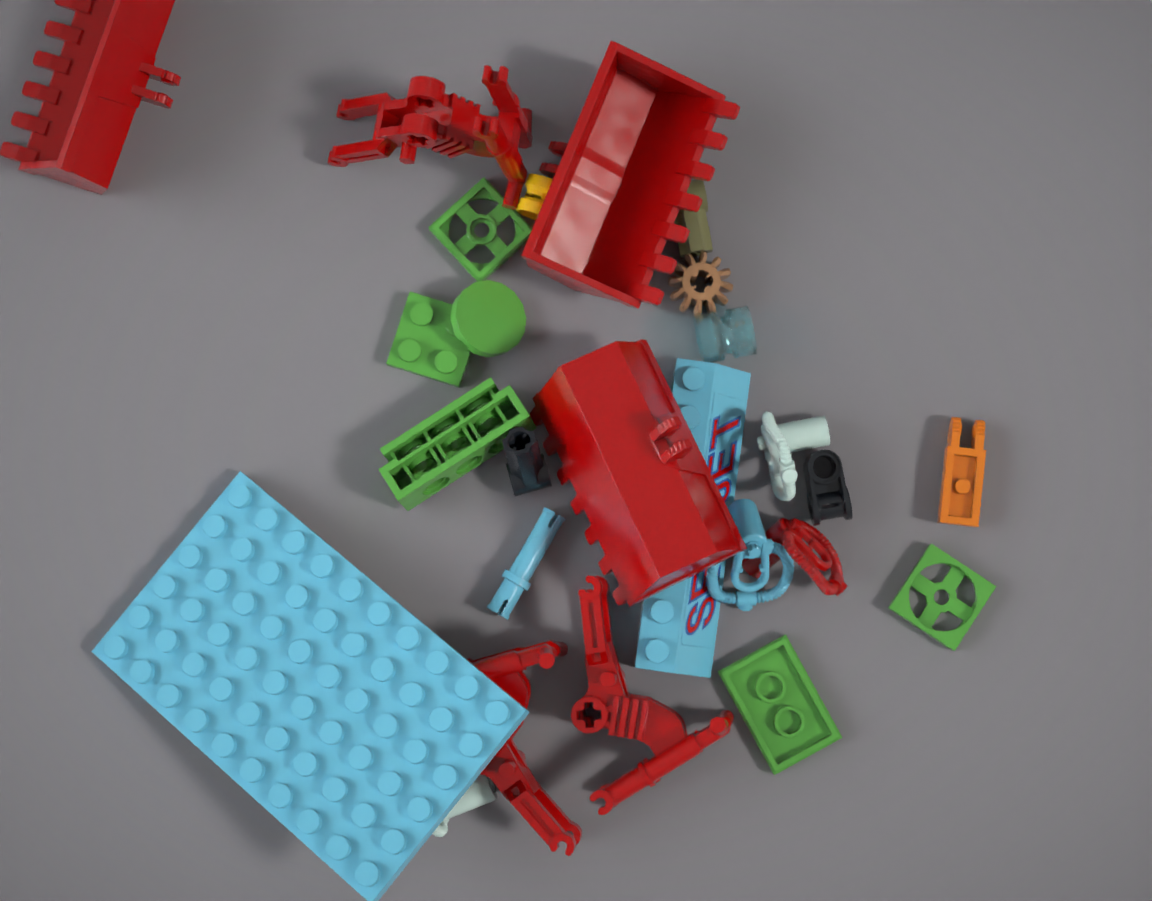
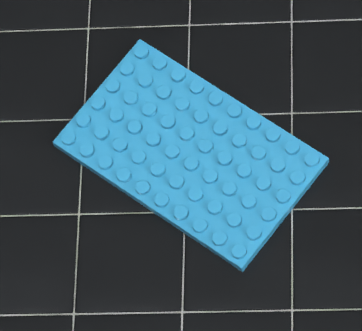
M241 471L91 651L367 901H379L530 713Z

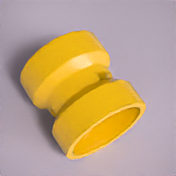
M528 174L525 183L527 191L525 196L519 199L516 211L536 221L553 179L539 174Z

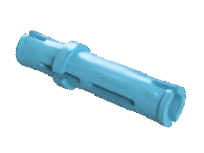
M546 507L542 510L541 516L509 571L504 570L502 574L504 580L490 604L486 607L507 620L523 591H528L532 585L529 583V580L562 523L566 520Z

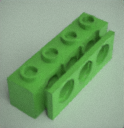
M490 377L381 447L380 451L389 463L378 470L398 502L409 511L504 450L502 439L506 438L510 429L523 426L524 429L533 431L537 427L512 387L508 385L499 391Z

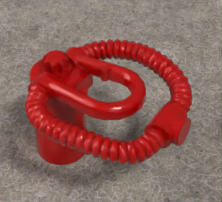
M781 518L765 531L767 539H772L773 542L784 546L789 556L812 578L824 595L835 594L838 596L847 588L848 585L844 582L838 554L834 547L831 546L832 544L829 540L826 539V536H823V533H820L817 528L796 518L790 520ZM813 549L819 554L821 559L816 556V554L812 551ZM774 553L769 554V569L780 560V557ZM761 558L743 559V569L754 578L760 577L759 564H761ZM831 568V575L828 580L819 570L827 571Z

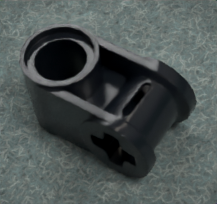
M819 450L811 453L805 459L803 472L807 488L808 509L813 526L820 525V522L823 520L844 517L845 520L852 519V505L840 457L830 450ZM818 457L827 458L832 465L831 474L827 478H820L814 473L813 463ZM837 503V506L822 508V505Z

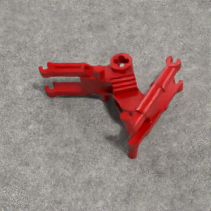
M485 65L482 75V83L486 85L493 99V106H497L499 116L479 114L480 104H474L471 100L466 101V98L458 97L455 93L445 94L446 85L436 78L415 76L410 79L407 98L396 99L387 92L354 99H342L341 104H338L337 118L355 120L356 118L377 115L373 139L333 146L329 152L327 163L336 167H346L350 163L388 158L398 147H401L399 161L404 164L415 163L417 147L432 148L431 150L434 152L440 151L439 154L441 155L448 154L447 157L454 158L464 153L479 157H494L503 174L508 179L502 206L515 210L528 173L518 147L527 149L532 146V110L520 107L519 98L512 91L507 81L509 70L505 66H500L499 71H494L491 66Z
M588 575L585 580L591 583L594 589H580L578 595L580 596L585 644L584 660L589 687L586 694L572 707V723L583 733H595L604 728L609 730L608 735L639 740L647 744L655 755L650 759L644 758L641 762L637 763L636 768L612 783L604 784L590 795V801L592 802L599 798L605 800V806H601L598 810L599 815H605L619 803L645 787L655 786V782L661 781L660 778L695 758L705 748L725 737L731 730L734 715L729 710H723L719 713L718 717H714L710 721V725L700 731L695 730L688 735L685 721L676 710L650 696L629 694L625 682V672L621 669L613 643L608 599L610 584L603 576ZM592 704L595 710H601V718L595 721L592 716H586L585 709L591 707Z
M549 640L528 647H517L475 660L467 658V660L527 709L531 696V685L523 670L538 663L542 668H551L555 662L554 658L565 656L568 652V647L564 642ZM523 720L480 775H485L494 782L503 796L538 833L552 852H555L559 847V842L563 841L567 844L565 854L570 856L581 840L582 829L576 822L568 818L535 780L525 762L524 752L518 750L513 738L523 725Z

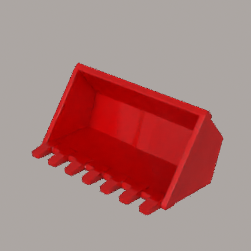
M54 0L57 6L75 11L70 26L51 20L46 22L44 34L64 41L60 56L36 51L33 64L37 67L53 71L49 86L31 81L24 83L22 94L43 103L37 117L19 111L13 113L11 124L14 127L32 133L27 147L3 142L0 155L20 162V171L33 175L39 174L102 195L109 187L136 109L139 108L140 102L144 101L171 109L173 99L164 93L146 89V85L150 78L169 86H179L180 76L154 66L155 56L175 0Z
M610 41L569 142H550L548 147L550 152L558 157H562L559 165L545 162L540 166L539 171L553 178L521 255L523 259H526L528 267L575 291L617 301L629 307L639 309L641 302L660 305L664 292L658 288L648 286L654 271L666 274L674 272L677 261L671 257L661 255L667 240L679 243L686 242L690 230L684 226L674 224L680 209L691 212L699 211L703 201L702 198L687 193L692 179L710 181L712 179L715 168L709 164L699 162L705 148L719 151L725 148L728 138L724 134L713 132L712 129L717 117L735 120L739 114L740 106L736 103L725 101V95L617 42Z
M640 339L636 342L615 341L559 366L541 391L532 398L535 407L529 415L536 426L544 423L549 433V436L543 442V447L548 456L554 455L557 452L563 463L562 467L557 471V477L562 486L571 482L577 495L570 502L575 515L585 512L591 525L584 532L589 545L599 542L605 556L598 562V565L604 576L613 572L618 581L619 587L612 592L618 606L627 602L629 607L747 549L647 340Z

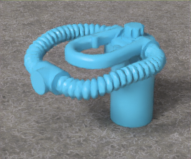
M743 498L732 502L728 507L747 547L746 550L734 556L730 573L732 584L740 591L728 593L719 588L718 570L722 562L707 569L706 581L708 592L713 599L724 604H736L738 609L742 611H750L757 603L769 602V599L773 601L786 592L792 581L795 565L784 546L773 542L772 539H767L757 505L750 499ZM774 553L780 557L783 565L781 578L776 586L759 593L757 590L763 588L768 582L769 554ZM745 558H761V564H759L761 575L755 582L744 583L739 579V574L743 572L742 561Z

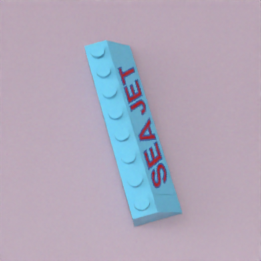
M677 358L671 392L728 508L735 498L751 373L717 363ZM726 560L722 561L718 570V584L721 590L723 588ZM707 569L643 600L634 668L711 678L721 603L713 599L708 592L706 581Z

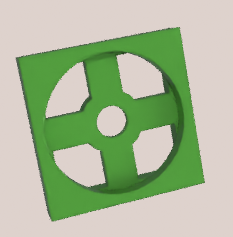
M485 177L428 227L429 231L477 282L486 280L524 246L532 231L531 226L516 210L502 206L504 197ZM475 200H490L498 203V205L487 215H478L468 203ZM457 214L467 225V233L453 244L450 240L449 230L452 218ZM510 216L515 224L514 241L507 246L498 237L497 227ZM484 223L489 227V233L486 237H478L475 234L474 230L478 224ZM477 245H485L496 257L490 263L480 264L470 262L465 256Z
M931 543L927 546L897 592L888 609L951 651H955L997 586ZM943 563L951 567L942 582L933 583L920 574L924 568L933 564ZM964 577L972 582L975 590V602L971 607L957 599L955 591ZM911 587L925 596L927 604L918 618L915 617L910 606L909 592ZM938 590H944L948 593L949 599L944 605H939L934 600V594ZM947 611L962 620L957 628L949 631H937L932 628L940 613Z

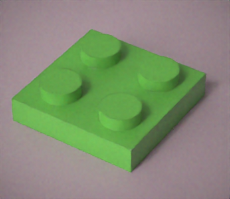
M410 291L386 364L460 388L472 352L454 334L450 319L452 304Z

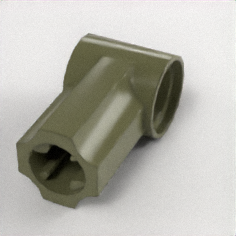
M691 180L687 193L702 198L703 201L699 211L691 212L680 209L674 224L684 226L690 230L685 243L677 242L680 258L685 257L687 254L697 257L700 256L702 251L707 253L713 251L706 216L708 202L703 180Z

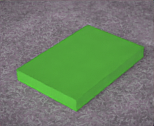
M786 635L775 639L717 671L774 775L843 738Z

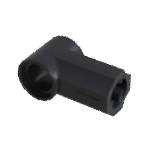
M523 426L510 429L506 438L502 439L508 461L506 467L514 495L519 496L551 487L552 484L543 453L540 454L541 451L534 431H528Z

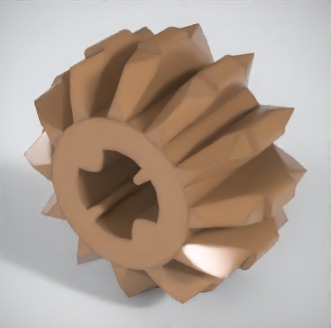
M702 251L700 253L698 263L695 262L691 254H687L684 258L687 268L677 263L674 272L679 277L673 276L668 278L669 286L679 288L670 294L671 301H677L684 298L679 308L682 313L687 311L691 304L695 306L694 317H700L702 306H705L707 312L712 316L716 313L714 302L721 306H726L728 303L727 297L722 293L732 292L733 284L722 280L728 278L731 271L729 268L717 271L722 260L718 256L713 259L711 264L706 263L707 252ZM697 277L705 278L704 284L710 283V286H706L702 293L695 291L696 285L693 287L690 285V283L696 282Z

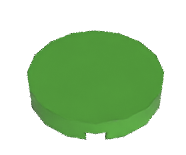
M492 280L474 282L461 291L452 304L450 319L454 334L459 341L462 340L468 346L467 349L476 355L488 358L503 355L518 345L525 333L526 315L523 304L516 293L503 283Z

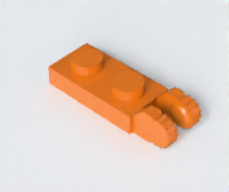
M952 417L950 420L947 439L948 446L945 447L937 523L979 527L986 450H983L986 427L984 420H975L972 426L971 448L959 447L962 432L961 418Z

